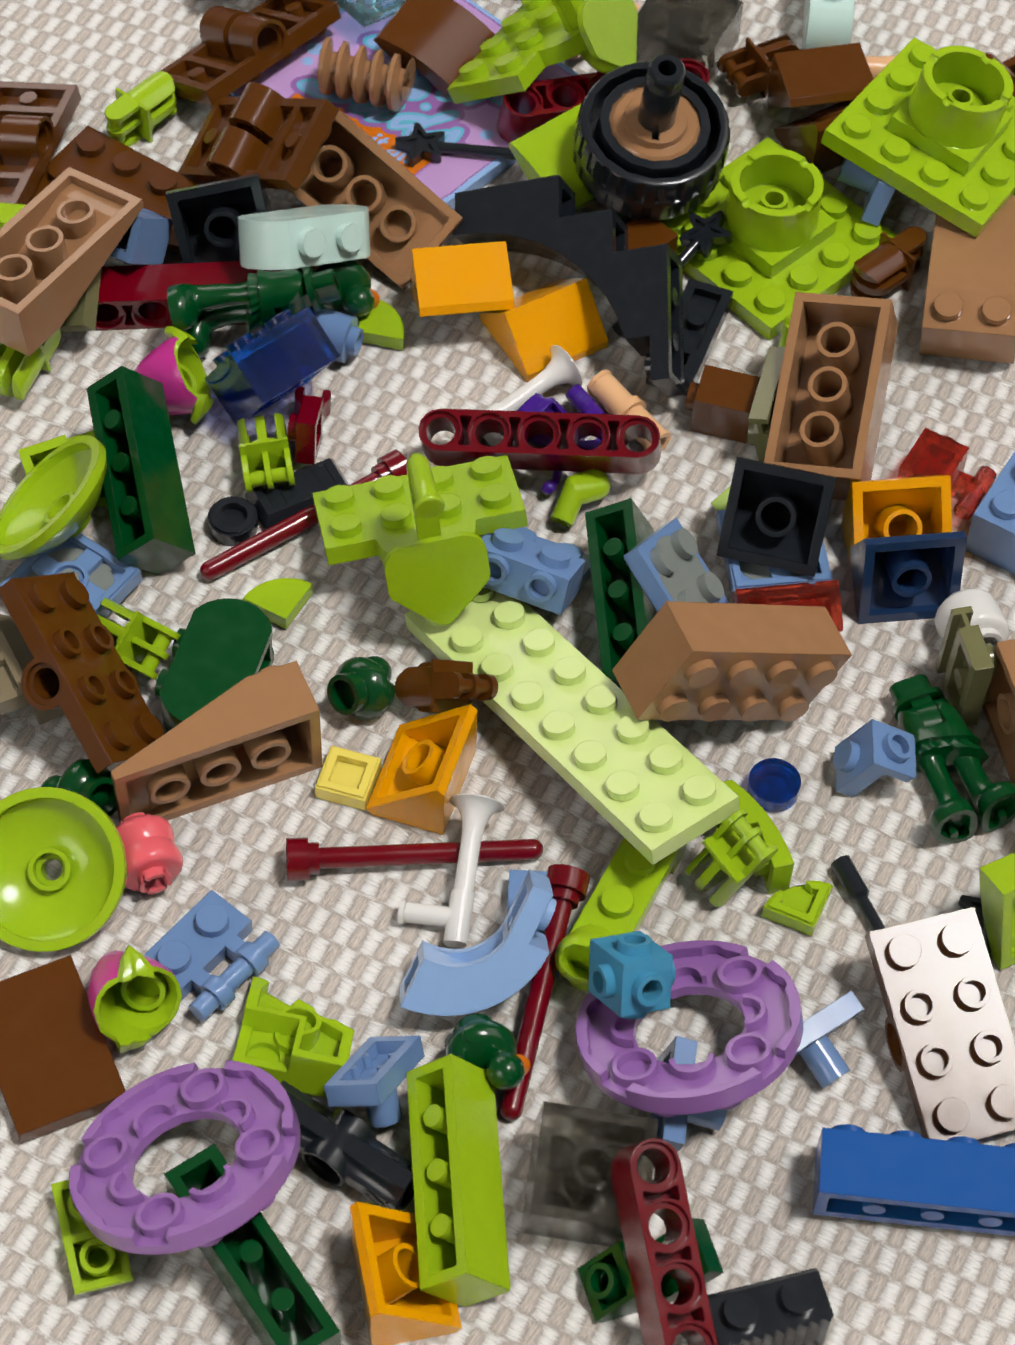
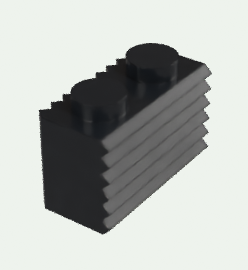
M817 1268L708 1295L718 1345H823L834 1316Z

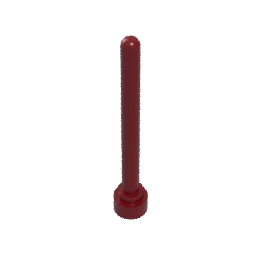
M394 449L377 459V465L371 468L372 473L348 486L376 481L388 475H407V460L399 450ZM315 504L205 561L200 566L201 577L212 581L319 524Z
M308 837L286 838L287 881L309 880V875L320 874V869L457 863L461 842L319 847V842H308ZM537 839L481 841L478 862L536 860L543 854V845Z
M550 865L546 877L550 879L553 892L552 898L557 900L552 919L543 932L546 935L550 953L531 981L517 1038V1054L528 1058L530 1069L518 1087L513 1090L504 1091L500 1112L502 1117L508 1121H515L522 1115L557 972L555 952L558 944L566 935L571 910L577 909L579 902L585 900L590 882V875L587 872L571 865Z

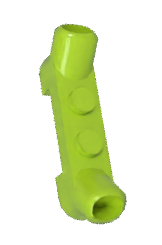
M625 838L622 840L570 934L564 937L557 946L555 952L556 968L563 977L569 980L570 984L579 990L589 992L590 939L638 931L669 873L674 874L685 854L687 844L652 865Z

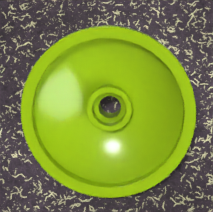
M84 435L62 444L41 460L18 484L0 510V557L2 559L22 560L33 557L59 546L69 537L72 538L79 535L87 527L91 519L90 514L99 500L107 469L106 449L100 441L93 436Z
M54 787L29 788L0 800V940L14 947L36 952L59 951L88 940L99 932L113 916L121 901L126 885V852L115 824L93 801L66 789ZM54 859L58 860L62 865V874L56 880L50 879L46 872L48 863Z

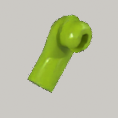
M589 469L570 475L565 480L550 518L561 525L573 527L582 504L601 500L607 496L611 487L610 478L606 473L597 469Z

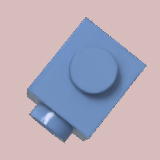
M874 719L868 721L835 746L833 765L836 773V791L854 797L883 775L907 783L916 777L914 736L909 732Z

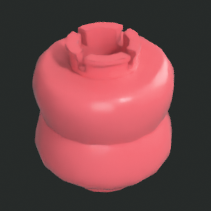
M143 812L125 817L124 822L121 821L116 827L126 852L127 878L125 888L132 891H140L141 893L146 892L147 894L164 891L168 888L166 885L170 886L173 883V880L181 872L183 866V856L174 843V831L170 823L160 816L148 813L145 815Z

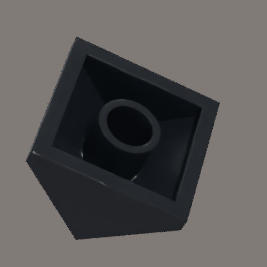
M259 173L166 191V198L183 263L240 261L238 217L272 211L270 200Z
M736 457L716 556L815 576L836 477Z

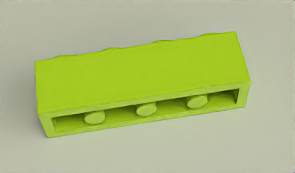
M449 1054L406 1072L419 1281L421 1291L462 1307H467L511 1291L495 1088L487 1080L486 1070L453 1054Z

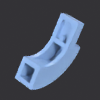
M529 870L502 925L492 936L477 945L462 949H448L422 940L399 987L400 1007L427 1015L458 1016L478 1012L497 1005L523 988L535 976L550 953L546 935L536 931L537 928L542 931L547 928L556 908L557 900L552 898L553 892L550 879Z

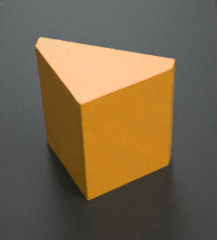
M506 241L412 249L411 293L420 317L515 308Z
M587 278L559 279L514 298L515 308L480 313L482 323L527 382L536 377L551 360L550 349L553 345L563 348L574 362L608 347V338Z
M937 475L850 482L841 522L850 567V547L863 539L952 532L951 476Z
M469 704L400 724L366 810L378 817L444 835L454 806L449 802L450 797L460 794L476 752L477 709Z
M358 1201L350 1206L351 1241L371 1345H395L453 1334L461 1330L462 1325L457 1304L420 1290L415 1214Z

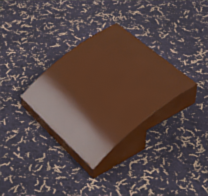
M405 0L373 41L391 59L395 53L400 54L401 68L406 69L413 57L416 62V68L446 97L449 94L447 88L460 75L459 69L464 64L472 61L481 51V44L494 37L495 34L476 16L454 0Z

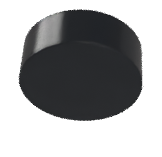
M235 496L222 498L215 502L208 512L209 532L212 538L222 545L235 546L256 535L258 531V515L255 506L247 499Z

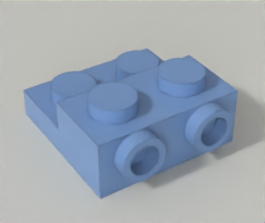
M499 528L494 533L485 534L482 537L488 552L491 574L488 583L484 587L561 615L592 576L589 554L583 553L579 547L573 544L555 543L541 538L528 528Z

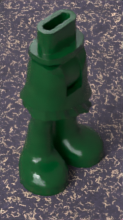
M300 267V271L294 269L270 272L257 269V274L248 273L247 281L240 284L193 285L186 283L171 285L167 289V302L173 326L187 332L196 339L198 344L192 346L199 358L205 357L209 352L211 333L214 330L224 326L246 323L249 335L260 327L262 331H265L272 326L306 317L313 310L316 312L322 311L323 303L342 299L341 288L334 270L329 269L313 273L310 267Z
M919 674L891 685L889 692L895 702L892 714L898 721L899 729L911 733L915 738L916 771L923 773L937 806L932 811L929 822L935 839L944 843L963 842L973 837L977 829V821L984 832H993L1015 818V783L1001 781L993 784L982 768V765L989 756L980 748V739L970 731L960 713L944 697L939 687H932L925 674ZM957 771L974 809L965 798L960 797L948 772Z

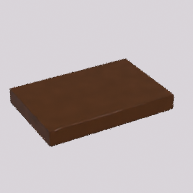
M71 955L0 981V1090L21 1144L100 1114L116 1098L126 1092L104 1035L100 1032L92 1017L88 996Z

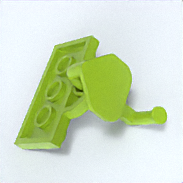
M521 0L522 5L514 14L501 22L502 28L494 37L481 44V51L478 55L459 69L460 75L447 90L454 104L522 92L531 85L545 67L563 62L578 54L591 67L604 74L618 67L636 63L638 18L636 5L633 0Z
M413 453L407 460V475H388L376 481L351 486L337 485L325 491L312 493L328 566L379 556L384 563L386 584L390 598L439 625L451 624L490 579L487 548L479 536L494 533L499 528L515 529L528 526L526 509L508 455L498 457L484 456L473 462L447 467H430V463L424 455Z

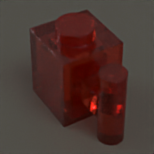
M925 427L900 465L897 478L950 475L951 497L959 500L953 509L954 513L963 520H969L997 475L988 466L979 467L974 477L964 473L969 447L958 443L949 436L941 435Z

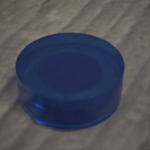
M778 758L764 759L756 763L751 769L747 783V792L765 811L782 812L791 808L796 803L801 787V777L798 770L785 760Z

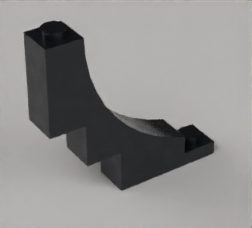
M560 175L455 193V211L464 218L453 232L455 238L459 239L463 244L506 241L507 252H520L544 257L559 262L580 273L594 283L605 295L618 318L625 339L641 356H645L644 367L648 381L652 382L665 397L685 395L682 261L667 243L628 250V227L613 209H606L575 215V193Z

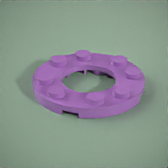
M694 940L661 946L673 955L676 969V979L671 986V999L685 995H710L727 1000L740 1010L745 1020L743 1033L733 1037L727 1043L725 1052L716 1058L714 1053H710L706 1061L696 1064H676L674 1058L668 1059L669 1064L657 1060L653 1052L645 1048H639L635 1039L638 1025L644 1017L640 1019L619 1017L593 994L588 992L582 1002L576 1020L577 1044L586 1073L601 1091L614 1100L638 1110L655 1113L661 1117L697 1114L717 1109L728 1110L738 1106L743 1100L766 1088L786 1070L794 1059L802 1040L803 1015L798 990L789 974L774 960L767 964L762 960L749 956L747 947L734 943Z
M227 1060L224 1068H205L199 1070L194 1062L165 1070L128 1089L109 1104L88 1127L81 1138L85 1148L78 1164L71 1165L69 1187L71 1197L88 1229L99 1240L115 1249L142 1255H160L186 1251L196 1247L205 1248L213 1246L225 1235L245 1224L258 1212L267 1209L275 1200L276 1194L286 1182L293 1169L300 1147L301 1133L296 1111L284 1087L277 1079L261 1068L247 1063ZM199 1119L221 1120L238 1130L240 1137L235 1144L237 1156L231 1166L228 1163L223 1166L225 1173L211 1186L203 1190H197L192 1187L188 1190L191 1196L181 1198L172 1193H159L148 1197L136 1189L133 1183L135 1165L145 1148L162 1133L182 1123Z

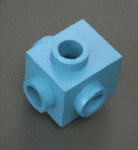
M641 931L590 939L588 991L615 1012L617 1016L626 1019H640L647 1016L648 1012L670 1008L671 986L676 979L673 955Z

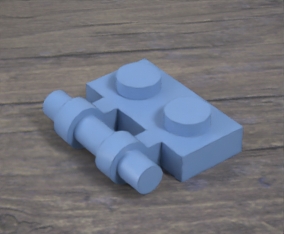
M211 889L144 956H148L172 970L180 985L181 1001L192 990L199 995L188 1007L198 1020L204 1022L216 1009L224 1010L235 999L234 992L250 976L257 977L269 966L268 958L280 947V943L268 931H264L253 943L243 941L253 931L252 920ZM226 957L233 961L219 976L209 974Z

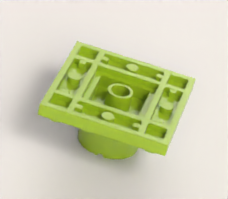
M914 37L825 129L821 144L977 238L1015 194V97L1012 95L1014 88L1012 78L1001 63L994 58H987L986 53L980 50L959 45L945 46L936 50L931 45L925 44Z
M769 137L723 168L716 188L702 204L678 217L659 220L678 234L676 255L679 256L686 248L681 246L679 237L693 228L689 218L690 213H695L707 219L719 210L724 212L725 221L722 228L731 232L732 243L714 244L707 259L703 258L700 249L682 271L693 280L734 291L730 310L768 341L781 333L785 317L791 316L795 292L834 295L851 282L854 262L879 245L882 232L891 239L896 236L894 232L881 222L878 226L861 220L863 209L824 180L821 172L813 163H808L804 156L794 151L782 148Z

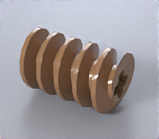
M326 37L318 58L317 78L319 89L325 95H331L336 91L339 98L346 100L353 94L355 102L361 104L366 103L370 98L372 106L377 108L383 107L387 102L390 111L399 112L412 91L416 62L412 57L406 69L401 68V55L395 53L389 64H384V50L377 49L372 60H367V46L360 45L355 56H351L350 42L343 41L338 52H335L333 38Z

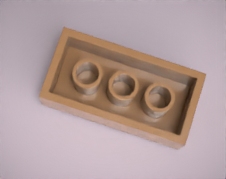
M795 292L764 462L836 477L832 499L846 500L850 482L866 481L872 478L898 329L892 299Z
M666 601L612 671L637 720H663L666 722L675 720H704L706 722L715 720H743L745 722L782 720L790 722L800 718L808 711L809 704L825 686L836 679L837 672L852 654L825 607Z

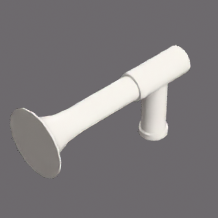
M553 345L550 349L551 360L543 371L499 402H495L485 410L518 411L535 393L542 395L549 389L564 383L571 384L572 386L577 384L582 386V375L571 356L560 346ZM493 432L484 435L482 438L491 446H495L502 441L503 436Z
M463 793L453 795L449 800L454 807L458 808L462 821L460 850L449 907L411 903L407 900H401L398 909L399 924L414 923L445 927L443 944L455 948L467 947L475 897L473 891L484 828L494 814L504 811L505 808L502 802L494 798Z

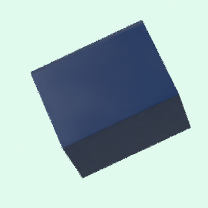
M965 531L866 538L850 547L855 610L858 624L935 618L937 609L944 600L953 593L960 591L967 540Z

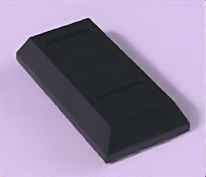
M328 458L295 471L296 485L289 486V481L274 483V489H268L267 485L252 488L253 492L245 493V498L255 506L258 519L263 528L267 529L314 504L312 493L325 491L337 485L348 486L349 483L332 458Z

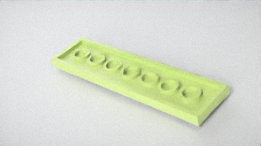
M483 587L451 624H436L412 610L404 614L407 629L439 660L473 662L474 674H491L496 677L498 681L496 697L483 702L652 865L739 810V796L657 721L637 720L624 692L526 602Z

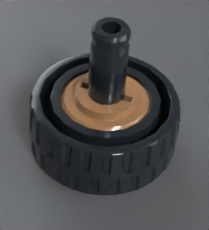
M669 54L658 55L650 62H638L618 67L602 76L599 81L593 84L581 103L573 141V161L576 164V172L588 192L602 205L613 209L618 214L639 220H664L678 217L702 204L716 188L727 159L731 130L729 127V117L721 99L714 90L697 75L687 71L683 62L675 56Z

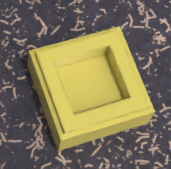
M331 745L315 786V798L365 811L381 770V758Z

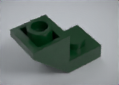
M692 1218L705 1284L724 1273L704 1219ZM666 1233L657 1238L656 1241L662 1243ZM616 1242L577 1268L595 1322L604 1323L638 1313L624 1242ZM665 1274L661 1281V1292L669 1303L676 1301L678 1287L671 1275Z

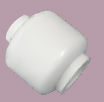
M964 589L955 592L946 598L937 609L934 620L936 631L942 641L951 609L971 606L973 609L970 625H979L986 644L990 643L995 650L997 642L1007 641L1008 621L996 600L987 591Z

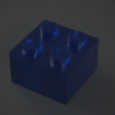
M309 306L295 315L288 308L267 321L265 327L254 335L248 332L226 347V351L213 359L217 367L205 380L237 427V421L245 418L246 422L294 392L298 387H302L312 381L336 361L340 354Z

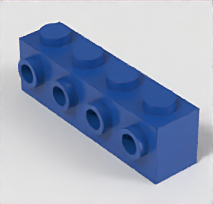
M851 1124L836 1125L832 1128L822 1127L815 1154L813 1215L1015 1236V1143L1007 1144L1004 1147L984 1145L974 1138L962 1136L952 1137L948 1140L923 1138L919 1133L907 1130L894 1131L890 1134L865 1132L863 1128Z

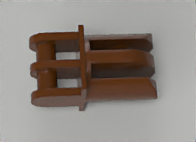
M787 34L756 45L748 37L746 38L745 47L722 55L716 65L721 73H727L726 80L730 85H737L736 92L740 97L745 98L760 93L763 98H767L773 54L800 49Z
M913 226L905 229L892 239L882 232L879 245L854 262L852 280L850 282L851 296L883 298L899 286L905 291H909L912 276L920 269L921 262L919 259L923 255V245L927 237L926 232L920 227Z
M432 659V662H424L418 667L404 669L397 676L394 685L396 697L404 706L416 707L420 712L441 713L465 705H472V701L492 700L498 693L496 677L491 674H474L473 662Z

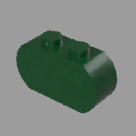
M233 598L212 600L193 611L186 629L179 628L177 633L181 636L178 641L174 640L173 661L169 670H161L155 686V698L159 699L161 703L163 724L166 732L246 677L255 675L262 669L272 666L275 659L272 647V626L268 617L257 606L247 601Z

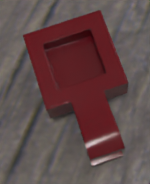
M298 387L294 393L295 413H291L289 418L287 438L288 442L295 443V463L313 465L315 464L323 437L324 420L331 412L330 390H323L321 397L305 395V387Z

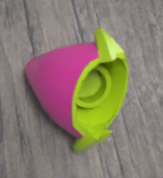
M166 326L164 333L168 339L139 362L134 371L163 384L168 415L191 414L190 420L196 425L213 406L214 398L211 399V389L207 374L197 352L192 346L198 343L187 332L173 326Z
M128 945L124 952L118 950L109 951L99 959L91 971L87 991L92 1017L98 1029L116 1043L119 1053H126L149 1043L153 1035L157 1034L173 1020L179 1010L182 999L179 982L172 970L158 961L142 955L131 945Z

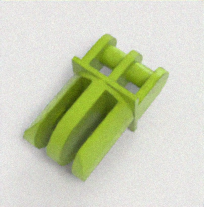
M158 71L152 73L127 93L117 87L115 89L116 100L109 104L104 111L105 118L108 121L106 125L107 133L110 135L109 137L128 147L133 146L142 138L152 143V130L177 112L173 78L167 72Z
M61 328L30 356L0 343V395L15 397L18 400L24 401L40 370L51 371L49 360L60 342Z
M273 413L276 426L275 439L268 438L264 415L254 416L258 440L251 443L247 433L245 418L237 421L238 446L247 493L253 492L252 487L267 485L268 489H274V483L289 481V486L296 485L285 419L282 414Z
M104 598L100 603L102 607L118 617L129 621L122 627L97 614L101 623L110 631L113 637L117 638L115 648L123 663L136 672L156 681L158 674L155 673L161 659L167 661L169 654L166 653V650L173 639L178 641L181 635L138 611L134 612L109 598Z
M744 808L734 812L712 836L702 841V844L705 846L704 849L685 868L686 874L691 876L711 863L695 882V885L701 892L710 890L729 875L725 883L708 900L715 907L723 906L754 873L767 867L770 864L769 860L778 851L774 845L768 847L762 840L760 835L763 831L759 826L752 828L745 819L748 813Z

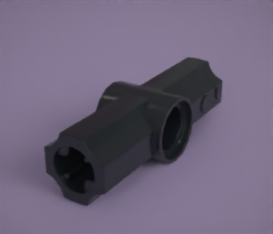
M283 1080L280 1084L288 1094L300 1124L301 1135L298 1153L301 1154L307 1167L321 1179L332 1185L342 1186L345 1182L382 1207L399 1211L405 1210L414 1198L412 1161L378 1141L371 1127L354 1113L342 1108H337L333 1112Z

